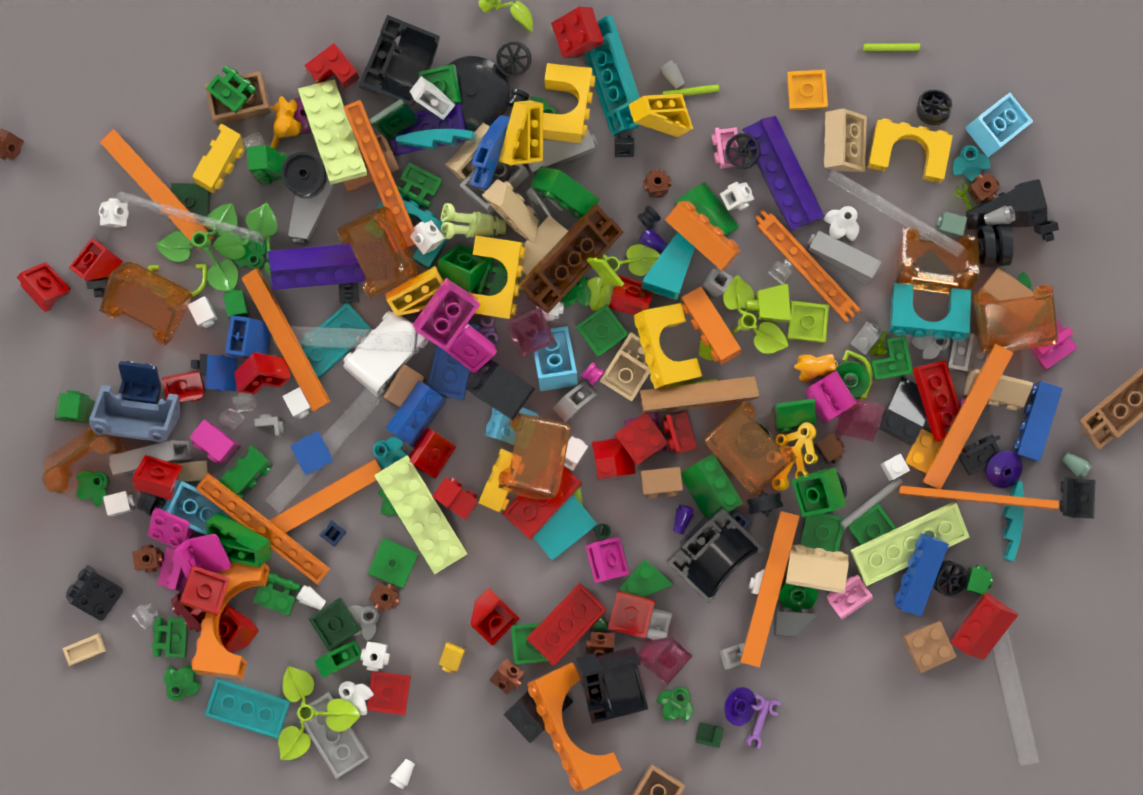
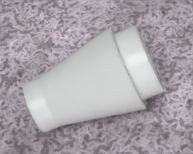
M305 585L296 597L300 600V603L316 608L319 611L326 602L310 586L307 587Z
M405 759L391 775L390 782L404 789L408 785L415 764Z

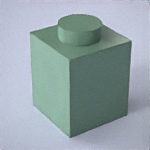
M944 212L941 216H938L936 221L937 234L960 239L964 233L967 217Z

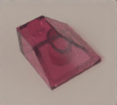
M541 307L522 313L505 322L521 357L556 343Z
M854 398L857 404L839 414L835 433L873 442L881 423L885 405Z
M672 637L649 641L638 652L640 662L666 685L673 680L692 657Z

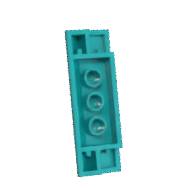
M607 15L597 21L604 43L584 55L588 67L592 68V76H596L595 88L612 136H616L639 128L640 124L633 121L629 104L639 99L640 96L612 15Z

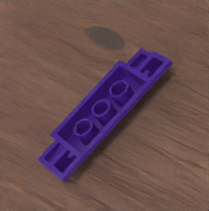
M777 117L762 118L760 121L743 128V133L754 137L760 145L761 155L757 166L790 231L824 218L825 216ZM750 139L749 146H756L754 141ZM757 149L751 151L754 158L756 157Z
M382 241L267 251L272 290L387 280V259Z

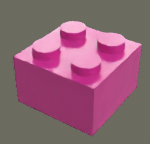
M205 419L189 437L193 440L192 445L203 452L207 451V457L218 464L221 462L227 464L241 447L213 423Z

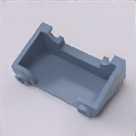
M101 386L89 419L90 427L96 434L163 442L168 439L179 422L181 411L178 395L169 394L166 401L160 399L157 405L123 400L122 394L118 393V395H115L111 392V386Z

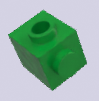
M238 288L228 290L227 294H223L227 316L230 319L231 315L240 317L250 315L246 295L242 290L239 291Z
M976 565L975 568L969 567V581L965 590L983 595L992 586V573L988 572L987 567Z

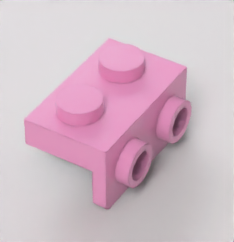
M737 127L721 130L715 128L714 134H711L712 145H716L717 152H714L715 164L719 163V169L735 167L728 161L725 148L729 139L738 134ZM736 140L731 144L730 147H739ZM729 150L731 159L736 154H738V152ZM741 156L734 163L742 165Z
M859 575L846 579L844 594L829 591L826 596L828 603L841 620L873 599L872 594L862 583Z

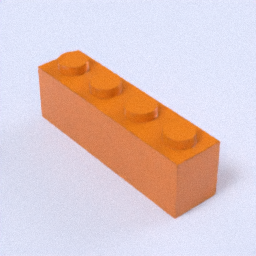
M688 201L679 202L665 221L721 271L727 269L741 252L738 249V244L731 239L728 240L720 228L712 226L709 223L710 220L705 215L699 214L692 203Z
M701 286L681 297L684 314H688L692 319L690 320L692 327L695 331L699 330L701 333L700 339L705 346L708 345L711 349L710 354L715 362L718 361L720 365H723L741 354L739 344Z

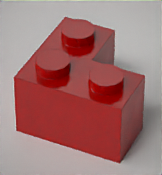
M335 43L304 65L316 83L325 82L334 75L344 89H346L360 78L358 72Z
M253 353L234 372L237 391L255 395L264 385L281 388L290 379L289 367L284 358L261 353Z
M445 477L432 497L464 520H467L479 502L476 500L477 495L469 489L467 492L460 488L462 484L451 477L448 480Z

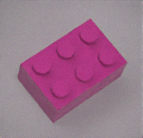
M446 278L413 323L414 330L447 351L479 308L478 298Z

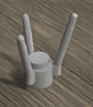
M531 187L526 192L528 196L527 201L536 212L534 216L539 220V227L542 223L535 205L540 204L547 216L550 217L551 213L543 202L547 197ZM547 198L555 207L563 211V208L558 206V203Z

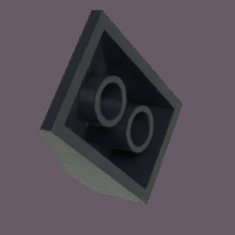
M490 359L478 370L466 387V390L482 402L514 420L535 388Z
M904 377L901 378L876 426L877 429L908 445L915 443L927 418L917 384Z
M527 691L503 715L531 743L545 730V723L542 716L537 712V705ZM567 694L563 702L562 713L573 703Z

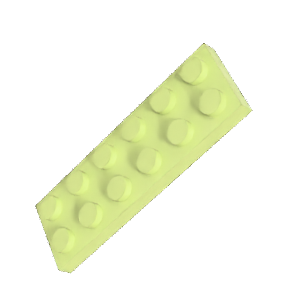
M335 79L298 88L329 184L332 185L366 176L367 170L343 109L344 105Z
M406 455L374 476L433 573L436 574L468 553L437 502L432 497L415 466L409 462V456Z
M949 503L852 549L851 553L864 585L868 586L908 567L909 558L915 551V543L921 533L942 539L949 544L948 547L969 538L957 503Z

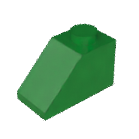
M354 640L323 655L314 662L322 678L360 660L361 652Z

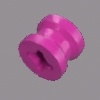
M593 362L583 372L581 377L589 380V384L594 386L605 372L599 370Z

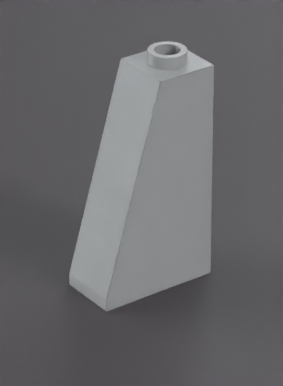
M587 130V136H583L582 144L543 139V161L527 163L532 176L536 175L540 166L552 169L595 152V145H598L596 137Z
M327 178L324 189L317 196L312 198L295 196L288 234L293 243L304 244V242L311 241L339 183L330 185Z
M820 231L816 235L812 234L807 242L810 245L807 251L866 285L873 278L882 263L878 259Z
M170 440L109 456V466L113 475H124L136 472L145 455L171 463H180L193 459L189 441Z

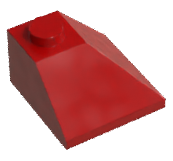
M92 238L69 268L83 280L88 281L112 276L119 270L123 261Z
M617 438L592 442L598 480L636 474L633 460Z
M488 588L475 601L470 625L493 646L511 628V625H514L520 618Z
M227 604L220 617L219 635L225 649L233 654L249 646L259 630L250 618Z

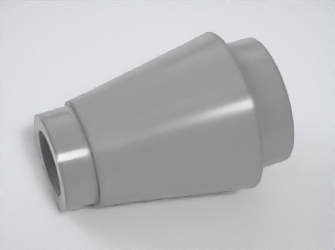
M673 60L660 68L661 74L675 89L685 83L677 63H674Z
M1005 205L985 214V223L987 226L1011 224L1012 221H1015L1014 210L1011 206L1007 207Z

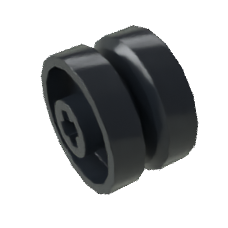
M296 152L290 155L282 166L284 184L295 196L312 198L317 196L326 185L327 175L324 166L314 154Z
M991 225L979 226L976 244L980 266L993 267L995 262L998 266L1011 265L1013 259V238L1009 225H996L994 230Z

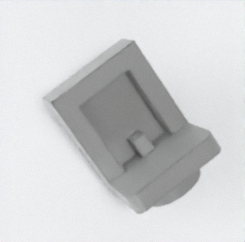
M866 321L850 344L866 355L879 339L882 332L877 325Z
M271 414L259 415V419H254L256 428L274 427L275 436L282 437V432L285 431L284 422L280 421L279 417H271Z
M653 608L647 637L657 642H665L672 613Z
M745 643L719 651L725 669L744 664L740 660Z

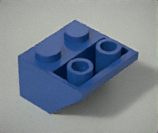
M231 315L225 354L246 359L253 353L268 355L271 333L266 323L252 318Z

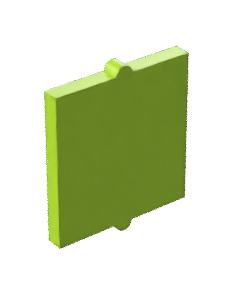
M596 257L587 259V262L606 284L615 287H622L624 285L605 260L597 259Z

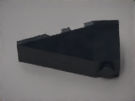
M1040 180L1020 183L1014 186L1015 189L1005 194L1003 192L998 195V198L990 202L985 201L966 211L967 230L978 229L979 226H987L984 219L985 214L1005 205L1007 207L1011 206L1015 213V221L1008 224L1010 228L1031 227L1048 223L1047 204Z

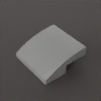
M969 333L966 340H954L948 368L965 373H970L975 369L981 370L993 348L994 339Z

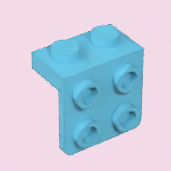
M522 407L514 420H511L492 408V415L486 425L484 436L526 449L535 428L538 414Z

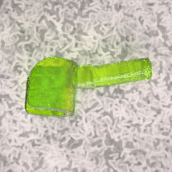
M963 183L962 188L964 191H959L956 186L955 194L962 198L967 210H970L972 207L966 195L968 187Z
M882 331L878 345L874 344L871 347L872 355L878 356L886 353V348L883 347L887 334L886 331Z

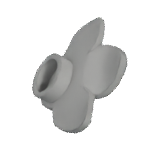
M932 336L914 337L911 343L917 349L923 350V359H933L938 356L940 351L945 350L949 346L950 338H943L942 345H939L937 339Z
M353 605L348 607L361 628V631L353 636L362 634L366 641L370 640L377 631L376 622L379 620V611L373 606L363 608L359 605ZM368 612L373 613L372 619L366 617Z

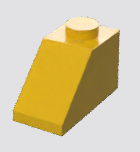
M447 642L439 665L443 666L442 670L453 673V670L457 672L467 649Z

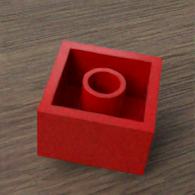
M579 6L551 23L563 58H578L604 43L592 7Z

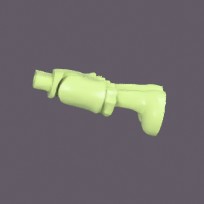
M445 203L443 206L441 221L445 223L441 225V233L445 239H451L454 234H465L466 238H474L475 236L488 237L497 236L498 234L504 235L506 233V222L503 219L475 211L473 214L455 212L454 206L450 203ZM450 222H466L469 225H454Z

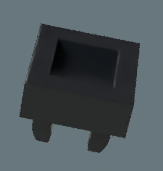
M630 135L627 138L617 136L615 138V157H634V138H631Z
M1053 220L1033 226L1034 232L1042 235V239L1046 240V242L1054 240L1053 231L1059 230L1058 222Z
M109 277L88 280L86 282L87 289H94L95 298L103 297L105 295L104 288L110 285Z
M358 282L339 284L340 303L360 302Z
M200 354V360H191V368L199 369L200 374L206 375L208 354Z

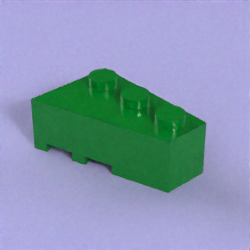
M267 145L247 147L248 170L261 184H271L272 181L283 180L282 166L288 158L286 153L278 154L276 149Z
M540 166L530 184V187L558 203V206L571 211V215L578 219L600 201L594 194L562 171Z
M67 390V394L60 393L57 397L54 420L89 423L95 401L89 399V395H84V393H79V391Z
M253 445L248 448L249 452L243 458L240 457L236 461L237 464L219 480V482L241 499L244 498L243 494L248 489L252 490L258 484L257 480L261 476L265 477L272 470L271 466L273 463Z
M219 512L206 521V534H216L229 561L259 568L271 558L270 540Z

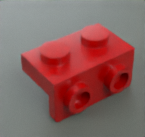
M199 370L166 376L161 379L166 395L165 401L169 394L178 395L179 404L188 400L196 402L204 397L205 387Z

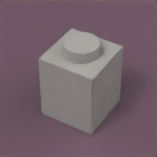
M716 267L707 273L701 287L706 293L716 298L725 293L733 277Z

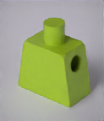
M788 284L759 290L755 293L756 300H746L745 302L746 312L757 311L758 320L788 323L791 320Z

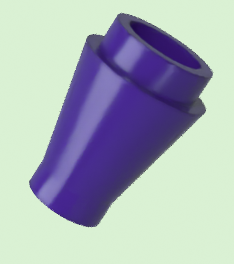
M646 228L639 239L643 246L661 253L668 246V243L653 229Z
M679 504L675 513L674 532L684 534L694 516L693 508Z

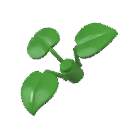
M232 203L219 206L208 215L206 227L213 232L204 233L198 231L193 234L190 241L182 231H174L156 244L159 251L166 258L174 262L188 260L191 255L190 249L194 248L195 245L198 249L205 250L216 264L207 273V280L213 288L228 292V290L234 289L238 283L239 273L236 265L228 259L223 260L219 264L218 260L208 249L211 244L209 236H213L216 233L221 236L236 231L238 218Z
M265 203L247 215L246 224L252 231L245 241H242L241 237L235 233L223 234L214 241V249L226 258L240 259L246 253L244 245L255 236L257 240L266 239L267 251H271L270 235L276 233L278 222L270 206ZM266 262L264 265V269L266 273L271 277L269 270V262Z

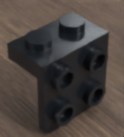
M991 434L978 440L979 445L974 443L962 449L963 453L958 457L968 476L985 468L988 460L994 454L1000 452L995 442L1001 439L999 435L994 437Z
M1064 477V481H1061L1060 485L1061 493H1063V500L1060 501V512H1063V516L1094 519L1096 480Z
M87 565L85 569L83 568L79 572L75 584L68 588L66 598L71 605L102 621L123 593V589L99 575L93 567Z

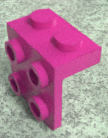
M155 508L152 512L148 536L177 548L185 540L192 539L194 531L189 529L190 523Z
M216 534L187 539L174 550L186 578H188L192 566L211 572L228 570L231 567V563Z

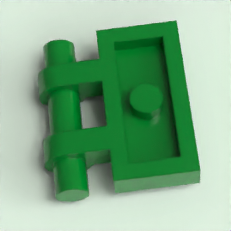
M226 65L222 69L226 76L222 78L217 74L205 89L237 114L248 100L243 93L248 91L254 94L257 88L252 85L251 81L241 77L237 70L231 69ZM234 80L240 86L236 89L230 84L231 81Z
M409 162L400 178L406 185L404 188L397 185V189L404 199L408 198L417 203L419 207L424 206L428 209L431 202L425 198L427 194L435 197L443 179ZM412 186L421 190L419 195L410 191Z
M491 257L482 280L476 288V293L483 294L484 288L490 290L488 295L493 296L505 288L508 273L501 261H499L498 267L492 266L494 258ZM490 272L495 274L492 283L487 282Z
M269 573L268 585L266 587H258L253 603L290 616L296 601V597L290 595L291 590L299 592L301 585L294 583L292 579L286 580L278 577L276 573ZM275 584L285 587L284 592L275 590Z
M155 617V625H153L154 643H152L153 657H161V649H166L165 657L186 658L188 627L184 623V618H168L167 626L163 625V618ZM162 631L167 632L166 643H162Z

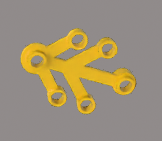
M803 423L796 432L787 435L778 434L775 441L781 446H786L790 441L797 440L793 447L767 453V460L773 463L788 457L780 474L772 480V486L775 490L785 491L788 489L789 480L787 477L795 462L797 465L795 478L800 477L802 472L804 475L808 474L804 460L807 464L812 465L817 462L818 457L815 454L812 441L816 436V429L812 424ZM805 445L807 453L803 458L802 449ZM812 455L813 459L810 462L809 457Z

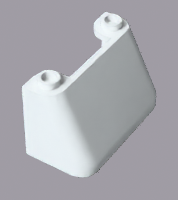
M390 310L383 316L382 323L353 354L350 352L343 359L345 362L343 365L344 369L377 398L384 392L383 389L386 384L390 383V380L398 373L401 366L419 352L418 348L424 349L429 343L427 338L414 330L413 323L402 315L396 316Z

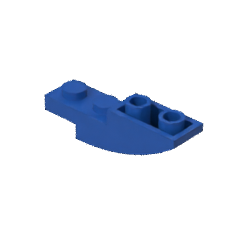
M500 115L483 136L471 163L476 168L470 185L485 190L490 187L510 117Z

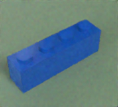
M1043 381L1037 382L1036 385L1033 384L1030 391L1031 401L1026 404L1024 410L1026 417L1024 421H1021L1018 429L1021 433L1019 439H1016L1013 445L1014 453L1019 457L1033 462L1041 460L1063 388Z
M921 533L920 537L916 540L915 551L909 558L908 569L902 577L900 590L894 598V605L897 608L922 616L949 546L947 542Z

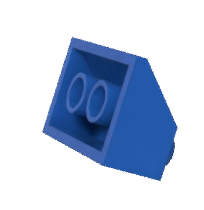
M418 381L386 426V429L414 448L446 400L433 389Z

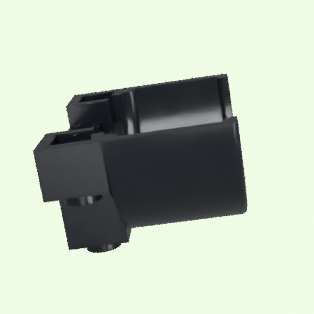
M387 15L370 60L358 83L359 88L376 95L380 93L397 101L402 99L407 105L413 106L416 101L413 99L410 90L419 80V72L431 69L440 36ZM398 36H401L399 44L397 45L395 39Z
M721 506L710 517L706 515L680 541V547L667 559V564L702 598L710 603L728 576L746 559L754 554H760L764 548Z
M635 647L599 656L592 653L576 658L592 724L648 709L638 670L641 662Z

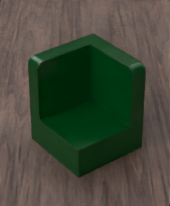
M701 722L699 723L695 742L720 748L724 729Z

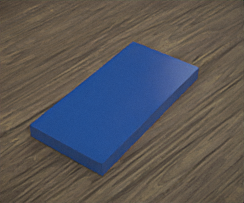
M468 323L479 332L480 325ZM436 345L428 387L439 395L464 400L470 370L444 349Z

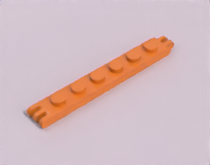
M762 210L760 214L764 218L763 220L756 215L754 219L759 223L757 228L845 323L850 321L845 315L846 313L851 318L855 317L851 310L852 308L857 313L861 311L855 302L772 213L768 215Z

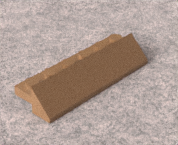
M1143 367L1079 420L1082 433L1086 434L1096 449L1100 450L1113 438H1119L1143 417Z
M755 376L640 390V401L643 413L655 411L664 413L737 404L738 401L758 399L759 391Z

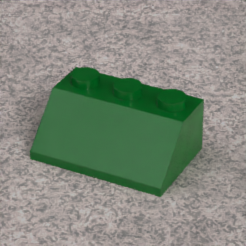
M705 182L691 189L675 202V206L682 201L692 203L699 214L705 215L710 220L709 223L712 226H716L724 232L725 237L739 228L738 224Z
M714 453L681 472V479L704 517L706 515L710 517L721 506L729 512L743 504Z

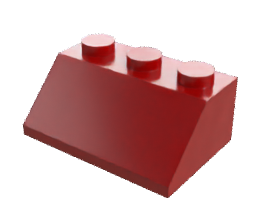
M985 592L954 632L950 643L965 654L984 660L1019 614L988 592Z

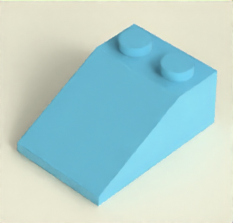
M1009 92L967 125L965 129L986 156L989 157L1030 125L1033 120Z
M568 326L530 332L540 391L578 386Z
M177 481L172 500L166 499L161 510L190 523V530L206 536V521L218 512L226 517L228 514L197 491L196 487L183 481Z

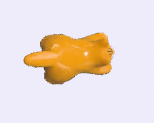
M283 96L279 98V101L274 106L270 107V109L276 112L273 125L274 137L270 146L274 149L278 146L280 139L291 136L297 137L302 130L301 123L294 119V114L297 110L296 101L292 99L288 103Z
M832 354L821 357L800 355L797 358L798 363L794 365V368L801 372L799 379L802 382L809 383L818 376L827 377L833 373L838 363Z

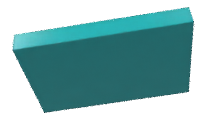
M572 495L534 536V539L553 561L594 528L597 523L576 497Z

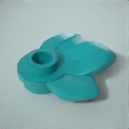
M966 145L961 149L960 156L954 160L952 171L955 176L964 173V176L973 182V179L980 175L981 169H990V161L986 155L979 153L975 146ZM966 152L972 153V158H968Z
M390 437L387 441L380 440L375 443L373 453L379 458V466L382 470L407 455L401 449L404 441L400 438Z

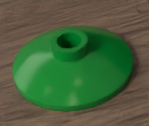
M848 361L836 367L835 371L838 372L853 398H858L867 391L870 384V376L862 364ZM851 375L854 377V379L852 381H848L847 377Z
M787 583L780 588L779 592L780 603L785 608H792V611L809 609L816 603L818 598V592L815 588Z

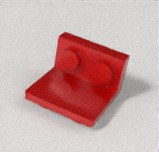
M687 412L672 416L670 414L666 415L662 425L664 432L669 433L670 439L667 442L670 452L674 451V454L677 455L697 449Z

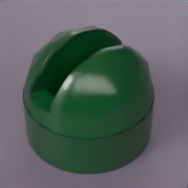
M601 523L595 528V535L600 539H606L611 534V528L607 524ZM601 526H603L602 536L599 535Z
M601 616L591 628L596 632L603 633L607 630L608 623Z

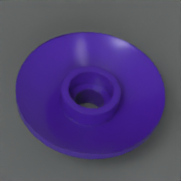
M997 452L988 460L985 473L988 481L998 488L1012 486L1019 480L1022 474V461L1014 452Z
M738 687L728 695L725 701L724 712L726 719L732 725L743 726L752 719L755 709L751 707V704L756 705V698L750 689Z

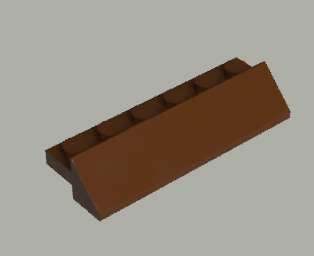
M594 204L518 286L528 296V300L548 314L592 267L587 262V259L595 257L600 259L624 232L612 218H608L598 204Z

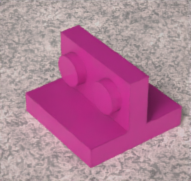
M1056 317L1023 338V341L1044 370H1047L1077 349V346L1069 337L1073 334V331L1070 327L1064 329Z
M467 323L446 352L470 371L476 373L496 354L497 350L495 349L496 345Z
M837 371L804 391L809 399L815 398V409L824 423L857 404Z
M620 537L594 542L585 546L595 583L629 575Z
M166 547L164 562L161 566L157 585L173 590H182L185 588L187 578L176 558L175 549Z

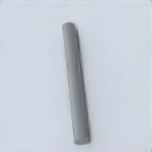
M900 477L896 478L842 520L840 525L845 529L903 484Z

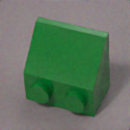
M458 243L438 260V271L443 280L448 278L470 293L480 284L491 257L473 255L474 249Z
M815 398L778 403L772 407L775 430H781V433L791 432L792 428L799 427L803 423H810L812 425L816 423Z
M835 467L819 470L791 480L802 517L835 511L847 505Z

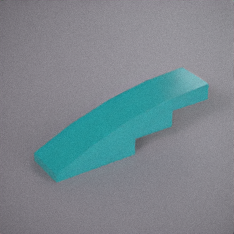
M432 129L396 137V141L402 145L437 151L438 143L456 146L458 139L476 142L477 134L468 130Z
M1015 482L1010 496L1024 497L1023 482ZM1005 506L1001 518L1009 521L1002 539L1009 541L1003 560L1014 562L1021 539L1024 507Z

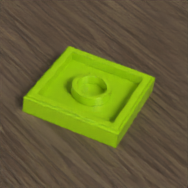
M791 301V320L788 323L787 339L826 343L829 305Z

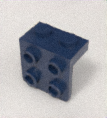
M120 361L118 368L122 383L119 393L122 394L123 400L157 404L162 387L157 367L148 363L139 364L132 361Z

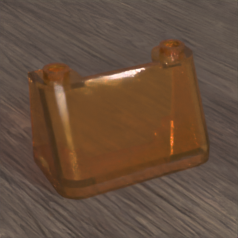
M388 207L375 209L337 228L339 240L346 245H351L366 277L362 288L370 299L419 276L417 265Z
M907 227L902 228L896 283L911 284L913 289L947 294L950 293L952 288L972 291L979 274L978 237L966 235L959 238L956 244L921 240L919 239L920 233L918 230Z
M125 262L110 273L99 311L105 313L110 318H116L125 314L154 329L153 338L158 343L167 345L172 340L191 301L192 293L186 288L137 263Z
M1052 284L1038 286L1034 289V296L995 301L994 297L988 293L973 295L975 333L979 348L983 353L990 354L995 343L1010 351L1051 346L1058 342Z
M744 400L704 436V441L750 493L757 494L797 457L791 447L784 445L779 447L753 419L755 417L753 405Z
M518 413L514 420H510L512 431L517 432L510 468L500 473L498 488L534 500L554 498L560 487L571 427L565 422Z
M90 427L43 461L42 481L49 492L64 494L70 489L68 487V480L73 476L68 469L69 466L92 450L98 454H106L108 452L119 454L124 452L125 448L116 436L96 434Z

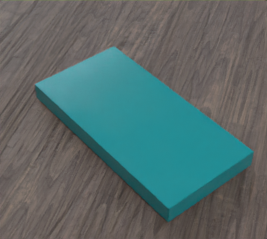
M346 302L301 342L300 345L318 379H320L373 330L351 305Z
M216 678L204 716L279 739L291 701Z

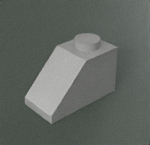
M584 380L567 393L553 407V410L566 423L586 406L597 393Z

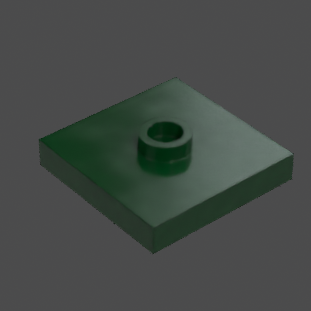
M402 99L369 119L387 141L419 121L417 115Z
M171 183V191L199 222H206L209 215L210 192L197 184Z
M341 597L308 618L328 651H331L361 631L360 626Z

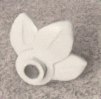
M845 206L840 210H831L823 219L831 224L829 235L835 239L846 235L850 241H854L859 233V225L856 222L857 211L851 206ZM846 212H850L852 214V217L850 219H846L844 217V214Z
M350 681L342 683L339 687L341 699L351 702L358 709L360 715H366L367 707L365 700L371 698L374 695L373 692L364 684L356 685Z

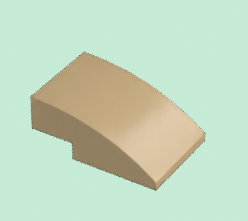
M548 216L537 228L535 241L532 243L527 240L523 247H526L525 257L521 258L520 266H523V274L526 276L568 232L566 228L551 216Z
M633 331L630 332L600 380L601 383L631 402L650 375L638 334Z

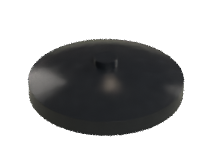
M466 56L452 61L448 65L454 64L456 66L465 130L476 131L483 123L490 127L500 115H504L508 107L507 102L510 98V92L506 76L495 63L482 57Z

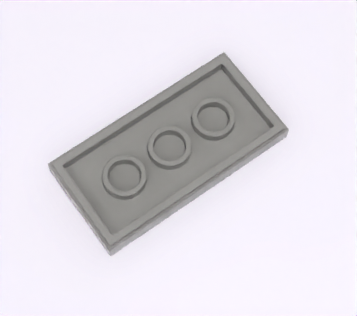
M329 691L308 705L313 706L318 712H328L327 704L334 698ZM316 715L313 720L305 721V729L336 779L370 758L352 727L342 732H336L328 727L326 723L327 716Z

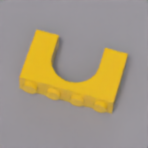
M547 63L544 79L545 89L571 93L578 99L579 103L573 111L567 114L543 113V139L582 144L583 136H587L588 125H585V122L590 118L588 103L592 104L593 92L590 91L591 87H595L596 76H592V68Z
M890 119L878 120L875 124L866 168L886 171L893 144L902 139H911L918 142L926 154L922 180L941 183L945 177L953 135H949L948 132L937 130V132L930 131L929 128L923 126L918 128L911 127V124L904 122L900 124L892 123Z
M475 236L473 255L498 259L504 264L508 273L507 284L500 293L493 296L470 293L478 298L480 303L475 314L512 319L513 315H516L517 304H515V297L519 296L520 287L517 285L518 277H522L523 266H520L521 258H524L526 253V247H523L524 243Z
M681 303L643 310L634 315L635 326L639 332L640 343L645 353V361L649 367L650 378L655 389L693 381L702 377L697 358L680 362L673 361L665 356L660 347L659 338L663 329L675 327L686 322Z

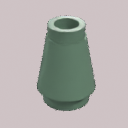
M1069 452L1062 460L1077 477L1080 476L1081 478H1084L1092 467L1089 461Z

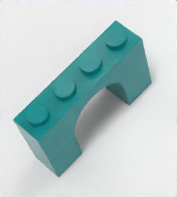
M402 199L409 217L416 218L423 223L432 220L441 232V225L445 222L437 220L435 218L436 215L428 210H425V212L420 210L417 203L411 200L407 202ZM382 200L364 227L366 233L379 241H383L392 226ZM444 239L435 250L424 255L418 248L413 256V260L428 270L431 269L449 239Z
M894 283L891 290L889 333H894L898 336L910 334L915 337L932 336L935 339L952 338L955 341L966 340L970 333L971 290L952 288L948 295L947 317L938 322H928L921 319L914 311L913 285Z

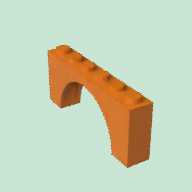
M230 561L231 567L228 570L216 572V574L228 577L230 580L218 616L206 613L205 618L202 620L201 636L197 639V651L192 659V670L199 675L243 681L247 661L242 656L228 652L223 646L219 635L220 617L228 602L241 591L251 587H266L270 568L266 563L258 568Z
M572 662L527 683L529 687L528 692L537 705V712L543 718L545 730L550 734L553 747L561 758V765L567 771L570 785L576 792H579L616 774L622 769L614 752L605 755L586 753L570 740L565 731L562 720L563 702L570 688L581 680Z

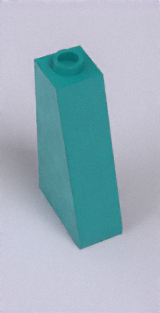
M677 232L646 274L641 289L674 300L678 299L695 248L679 232Z

